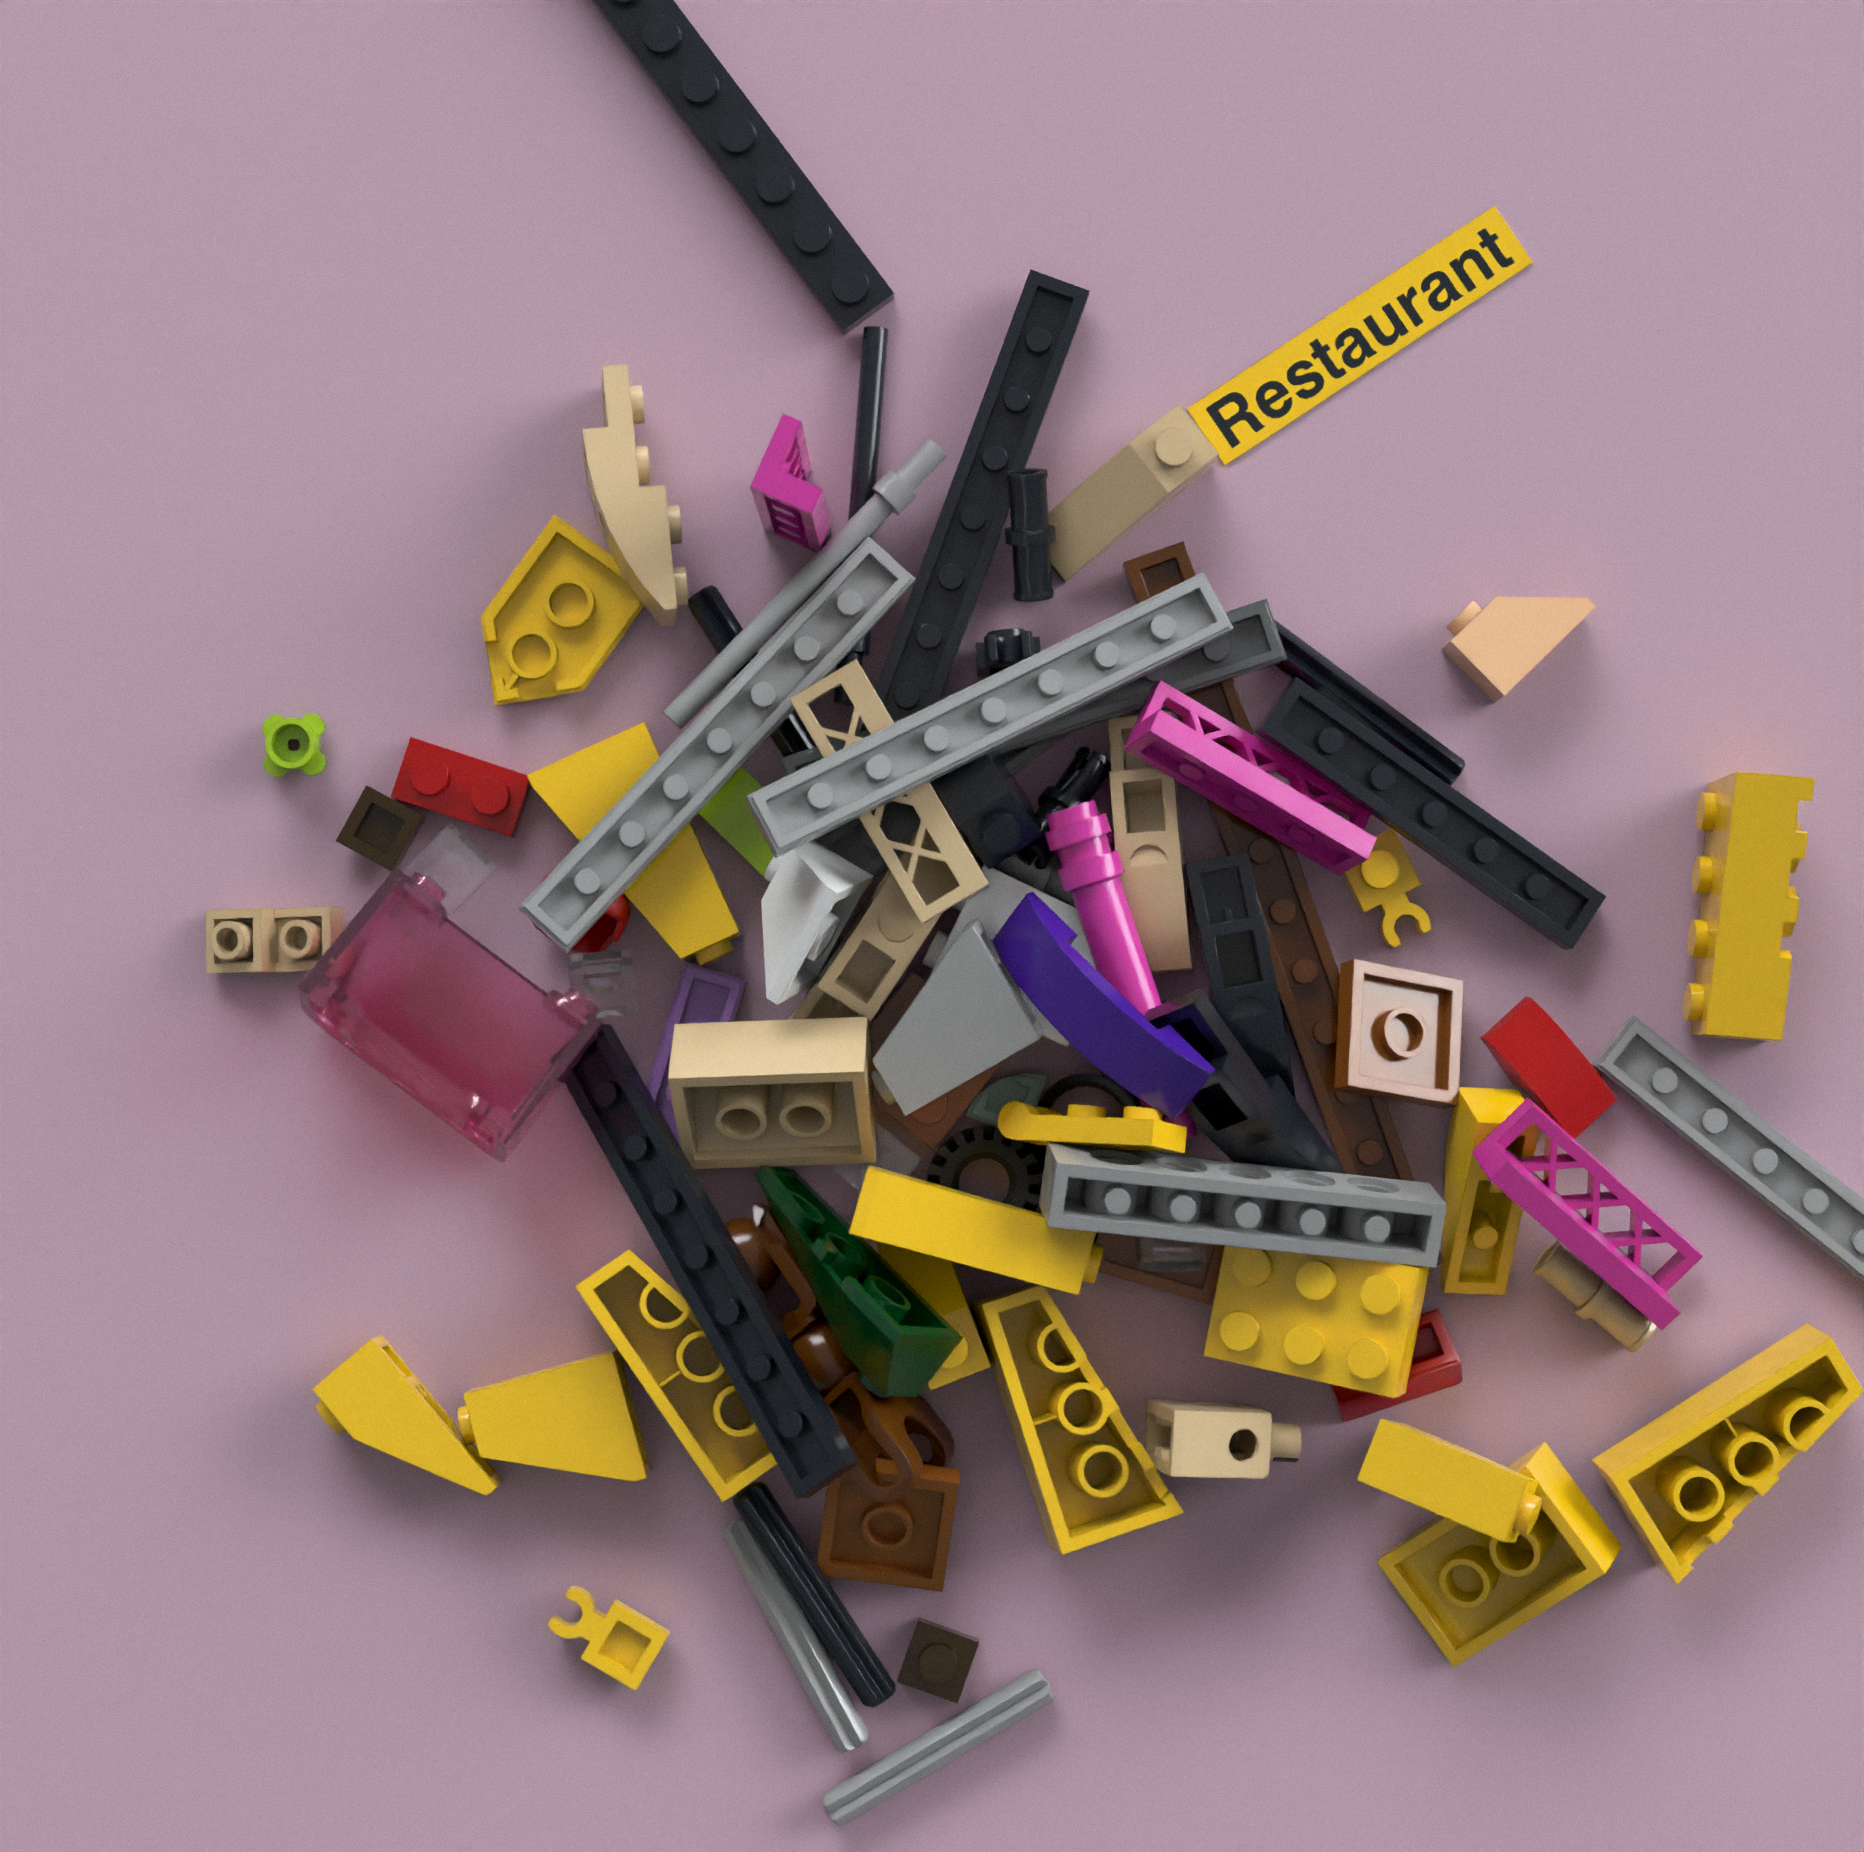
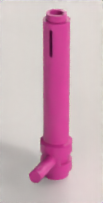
M1091 800L1046 815L1050 831L1044 834L1050 852L1057 850L1062 868L1058 869L1057 873L1063 891L1070 892L1095 968L1145 1017L1149 1009L1162 1003L1120 879L1125 870L1119 852L1115 850L1114 830L1110 828L1106 813L1099 815L1095 800ZM1139 1099L1141 1107L1153 1108ZM1185 1110L1174 1119L1163 1113V1122L1187 1127L1186 1140L1198 1135L1195 1122Z

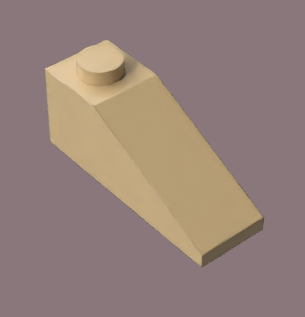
M1180 404L1129 442L1048 512L1049 525L1055 526L1056 541L1050 543L1051 566L1064 583L1214 467L1219 453Z

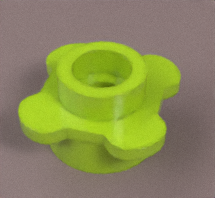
M307 713L301 719L284 718L278 714L269 716L262 725V732L266 736L265 749L268 754L263 760L265 770L274 777H283L288 771H304L309 776L320 774L327 764L326 757L321 753V736L326 730L323 719L314 713ZM293 739H297L300 742V748L297 751L289 749V742Z

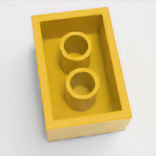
M1225 1246L1203 1356L1386 1397H1399L1406 1393L1430 1267Z

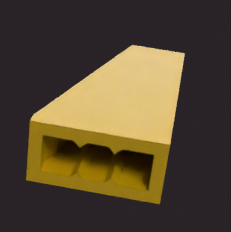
M642 722L528 774L527 777L533 789L580 842L660 758L661 754L650 729ZM692 822L679 833L624 892L679 958L684 961L696 957L699 966L711 963L735 951L731 940L743 935Z
M872 1165L867 1168L849 1231L850 1234L1075 1295L1079 1294L1082 1281L1094 1284L1104 1250L1103 1246L1093 1244L1096 1232L1048 1227L1043 1214Z

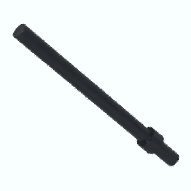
M866 326L863 328L848 521L874 495L871 488L877 482L889 331L887 328L879 326ZM871 630L836 666V671L857 659L862 667L863 656H868L870 651ZM842 685L835 689L834 703L853 705Z

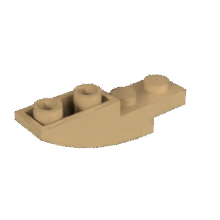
M628 364L602 366L601 389L605 427L582 429L584 467L595 515L612 556L641 603L662 627L675 626L677 606L688 605L685 566L673 567L671 544L682 543L679 505L667 506L665 485L639 487V485L650 484L648 447H636L633 425L644 423L642 386H630Z
M1139 715L1115 717L1108 720L1111 759L1109 777L1115 850H1118L1125 870L1120 879L1152 975L1193 971L1178 781L1124 750Z
M919 826L906 845L914 846ZM926 830L922 849L940 853L929 832ZM964 840V842L966 843L967 847L969 848L971 854L975 859L978 854L974 851L971 845ZM901 851L898 858L907 872L912 854ZM922 856L919 857L913 884L926 906L959 887V883L946 862ZM888 869L855 917L853 926L788 1020L867 1017L871 1021L941 914L921 924L890 869Z

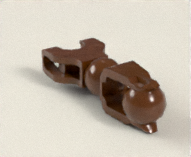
M757 1202L753 1204L752 1218H731L726 1221L724 1225L762 1292L765 1293L770 1290L782 1273L800 1298V1306L785 1314L782 1327L859 1461L847 1473L860 1489L877 1502L896 1501L910 1493L917 1484L922 1474L923 1464L947 1467L954 1455L955 1445L953 1437L945 1424L921 1395L917 1397L888 1396L883 1398L868 1390L859 1381L856 1375L859 1368L842 1352L772 1209ZM912 1433L924 1435L930 1441L933 1453L930 1461L922 1460L908 1435ZM877 1456L883 1459L895 1460L898 1466V1477L894 1483L886 1481L879 1476L876 1470Z

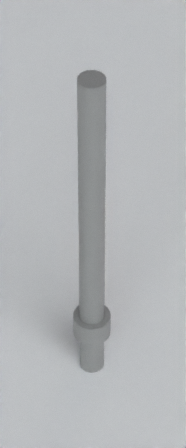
M929 438L896 473L889 470L871 488L874 495L680 693L663 713L677 727L682 729L892 512L899 515L916 498L913 491L947 457L943 449Z

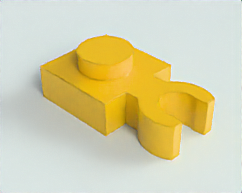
M1389 829L1375 836L1377 839L1368 860L1342 875L1361 914L1376 906L1379 907L1383 915L1379 924L1380 935L1384 943L1392 949L1401 945L1399 937L1394 930V924L1400 916H1408L1413 919L1420 934L1430 931L1431 923L1425 910L1419 905L1410 903L1405 894L1422 884L1396 831Z
M570 1586L565 1596L581 1607L582 1617L579 1621L570 1623L554 1614L548 1623L549 1628L562 1638L572 1639L581 1636L588 1640L589 1644L581 1659L636 1691L671 1631L618 1599L614 1600L607 1614H604L597 1609L595 1599L586 1589L579 1586Z

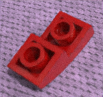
M1525 996L1481 1037V1040L1512 1084L1526 1089L1537 1106L1574 1139L1617 1100L1605 1081L1578 1047L1530 997Z

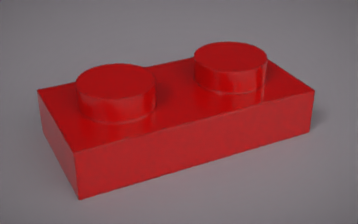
M410 737L391 798L514 838L531 789V784L526 774Z

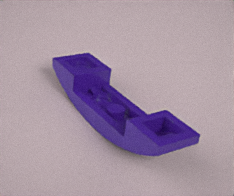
M1034 892L1027 893L992 940L999 956L1016 983L1054 1028L1096 1067L1130 1093L1173 1119L1180 1116L1215 1072V1069L1170 1025L1157 1030L1071 946L1078 935Z

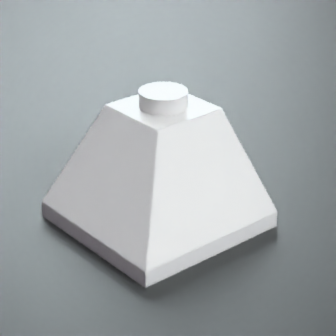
M814 840L777 858L773 857L764 875V879L771 882L761 900L766 998L777 1005L811 987L829 961L874 877Z

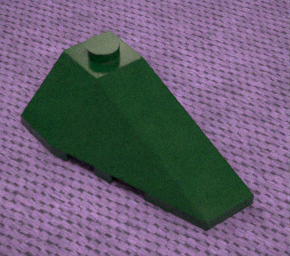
M762 1165L755 1174V1177L842 1352L859 1368L856 1373L859 1381L868 1390L883 1398L888 1396L917 1397L963 1337L861 1236L850 1234L851 1226L795 1170Z

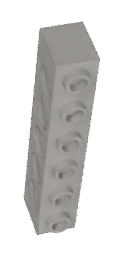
M1048 1142L1039 1206L1048 1227L1435 1268L1437 1267L1447 1204L1432 1185L1426 1182Z

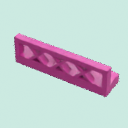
M783 413L750 485V489L765 531L818 553L825 546L831 534L823 489L806 482L811 471V464L802 422Z
M1159 680L1152 686L1124 750L1338 876L1368 860L1377 839L1364 831L1371 816L1368 811L1291 757L1165 682ZM1162 706L1182 716L1184 723L1162 711ZM1203 729L1206 730V731L1209 732V733H1208V734H1204ZM1222 740L1236 749L1237 755L1216 742ZM1256 761H1258L1259 763H1261V764H1263V765H1262V766H1258ZM1276 772L1289 780L1290 786L1269 773ZM1310 793H1312L1313 795H1315V796H1317V797L1311 798ZM1328 803L1349 815V821L1322 805Z
M1527 1097L1472 1151L1473 1155L1492 1183L1658 1328L1663 1330L1680 1314L1667 1291L1703 1258L1702 1254L1689 1240ZM1533 1122L1545 1133L1544 1156L1517 1158L1507 1147ZM1559 1145L1568 1154H1557V1146ZM1584 1167L1588 1171L1587 1193L1559 1195L1556 1192L1557 1169ZM1533 1171H1544L1543 1180ZM1600 1183H1602L1609 1191L1600 1192ZM1626 1205L1630 1208L1629 1231L1603 1233L1598 1229L1599 1207ZM1586 1208V1218L1576 1209ZM1643 1221L1652 1229H1642ZM1669 1243L1677 1252L1651 1276L1640 1266L1641 1246L1644 1244ZM1620 1246H1628V1254Z

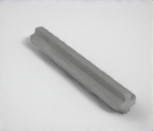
M739 1518L729 1524L723 1531V1536L835 1747L841 1753L859 1747L868 1739L866 1725L810 1621L743 1518Z
M1033 1669L827 1791L823 1796V1804L830 1818L837 1826L847 1824L1049 1704L1054 1696L1048 1681L1040 1670Z

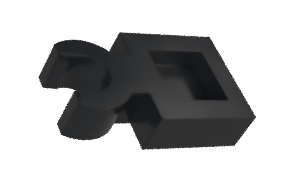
M1020 628L988 632L984 636V642H976L977 677L992 676L1041 652L1040 637H1033L1031 631H1025Z

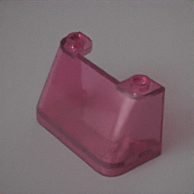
M395 867L297 986L301 1008L321 1029L489 1156L500 1162H505L601 1031L603 1022L595 1017L599 1010L587 997L573 988H568L564 994L553 989L546 993L448 919V913L440 903L445 898V894L434 882L418 872H415L410 878Z

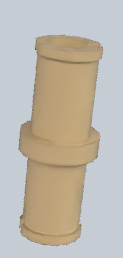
M1559 1240L1551 1243L1532 1267L1533 1272L1538 1276L1540 1275L1574 1304L1573 1312L1583 1320L1593 1319L1621 1342L1630 1353L1640 1349L1655 1331L1657 1326L1589 1266L1565 1248Z

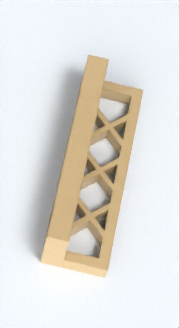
M857 659L789 698L824 758L836 752L828 738L844 741V748L863 739L856 736L860 718L870 734L894 724ZM841 685L854 705L848 734L822 728L809 707V704ZM930 782L906 793L907 797L900 796L892 800L893 802L913 806L921 819L914 846L887 840L880 828L886 804L876 808L874 816L870 811L859 817L921 924L931 920L964 899H970L991 887ZM926 830L929 832L940 853L922 849ZM893 849L912 854L907 872ZM920 856L946 862L960 885L927 906L913 884Z

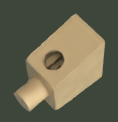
M1146 1398L1144 1448L1153 1461L1154 1468L1169 1476L1265 1479L1269 1474L1270 1461L1297 1462L1299 1460L1302 1445L1300 1426L1295 1423H1273L1271 1413L1245 1404ZM1234 1434L1233 1443L1229 1447L1230 1438Z

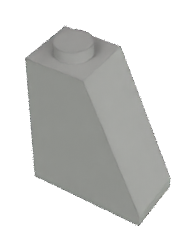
M979 918L969 922L964 927L872 1059L877 1069L871 1072V1077L878 1092L889 1106L897 1102L905 1116L1036 1042L1042 1035L1044 1027L1019 985L1003 963Z

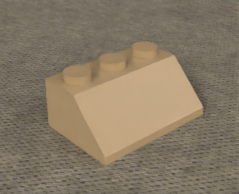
M845 1017L674 1024L668 1082L680 1147L692 1168L715 1169L761 1167L762 1165L772 1167L876 1163L874 1082L871 1077L873 1058L868 1018Z

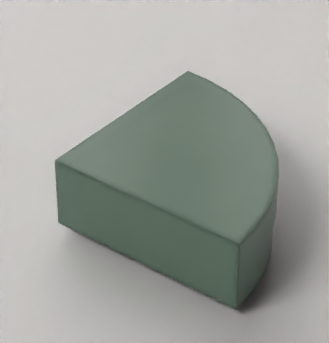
M1020 1073L998 1079L977 1095L970 1105L966 1116L998 1127L997 1119L999 1112L1008 1102L1019 1101L1037 1107L1047 1076Z

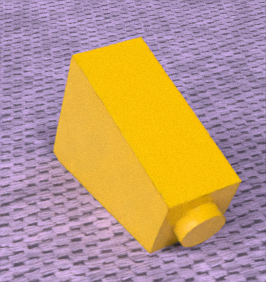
M618 1349L473 1388L463 1394L465 1406L458 1407L457 1409L461 1432L466 1444L476 1443L479 1457L632 1482L646 1479L652 1472Z
M1382 1418L1357 1478L1358 1481L1507 1543H1516L1519 1532L1525 1535L1531 1532L1542 1504V1498L1534 1495L1539 1481L1414 1426Z

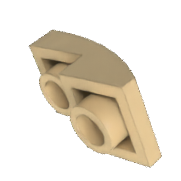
M343 907L205 910L206 974L344 971Z

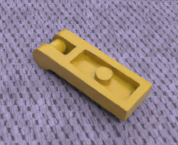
M1011 1101L1002 1107L997 1119L998 1128L1006 1138L1047 1147L1048 1142L1129 1151L1185 1153L1187 1127L1163 1122V1113L1154 1108L1128 1106L1123 1109V1118L1106 1117L1107 1108L1070 1104L1068 1105L1067 1116H1061L1059 1112L1041 1106L1034 1107L1031 1104Z

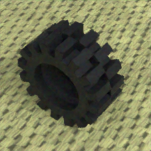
M981 1126L962 1130L946 1140L935 1153L928 1170V1182L959 1190L960 1175L969 1163L982 1158L992 1159L1000 1163L1009 1176V1192L1001 1203L1033 1212L1039 1206L1042 1175L1037 1159L1024 1142L1006 1138L1001 1134L999 1128Z

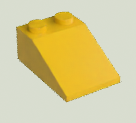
M1545 1441L1506 1466L1539 1481L1534 1495L1542 1498V1504L1536 1522L1528 1535L1519 1532L1516 1543L1502 1542L1438 1515L1377 1561L1378 1565L1453 1668L1604 1575L1623 1547Z

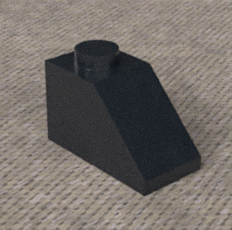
M994 750L930 782L955 826L988 869H991L1043 836L1028 796Z

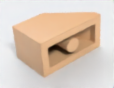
M1496 596L1481 609L1473 600L1446 627L1454 637L1442 650L1496 703L1520 682L1596 606L1588 598Z

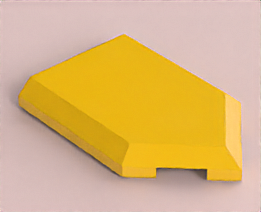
M555 514L480 617L484 642L486 643L495 706L585 691L645 607L622 575L614 557Z

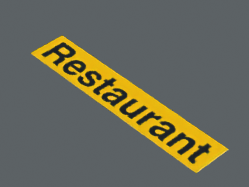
M1493 206L1188 407L1187 410L1205 437L1219 453V458L1226 466L1532 264L1533 261L1497 208Z

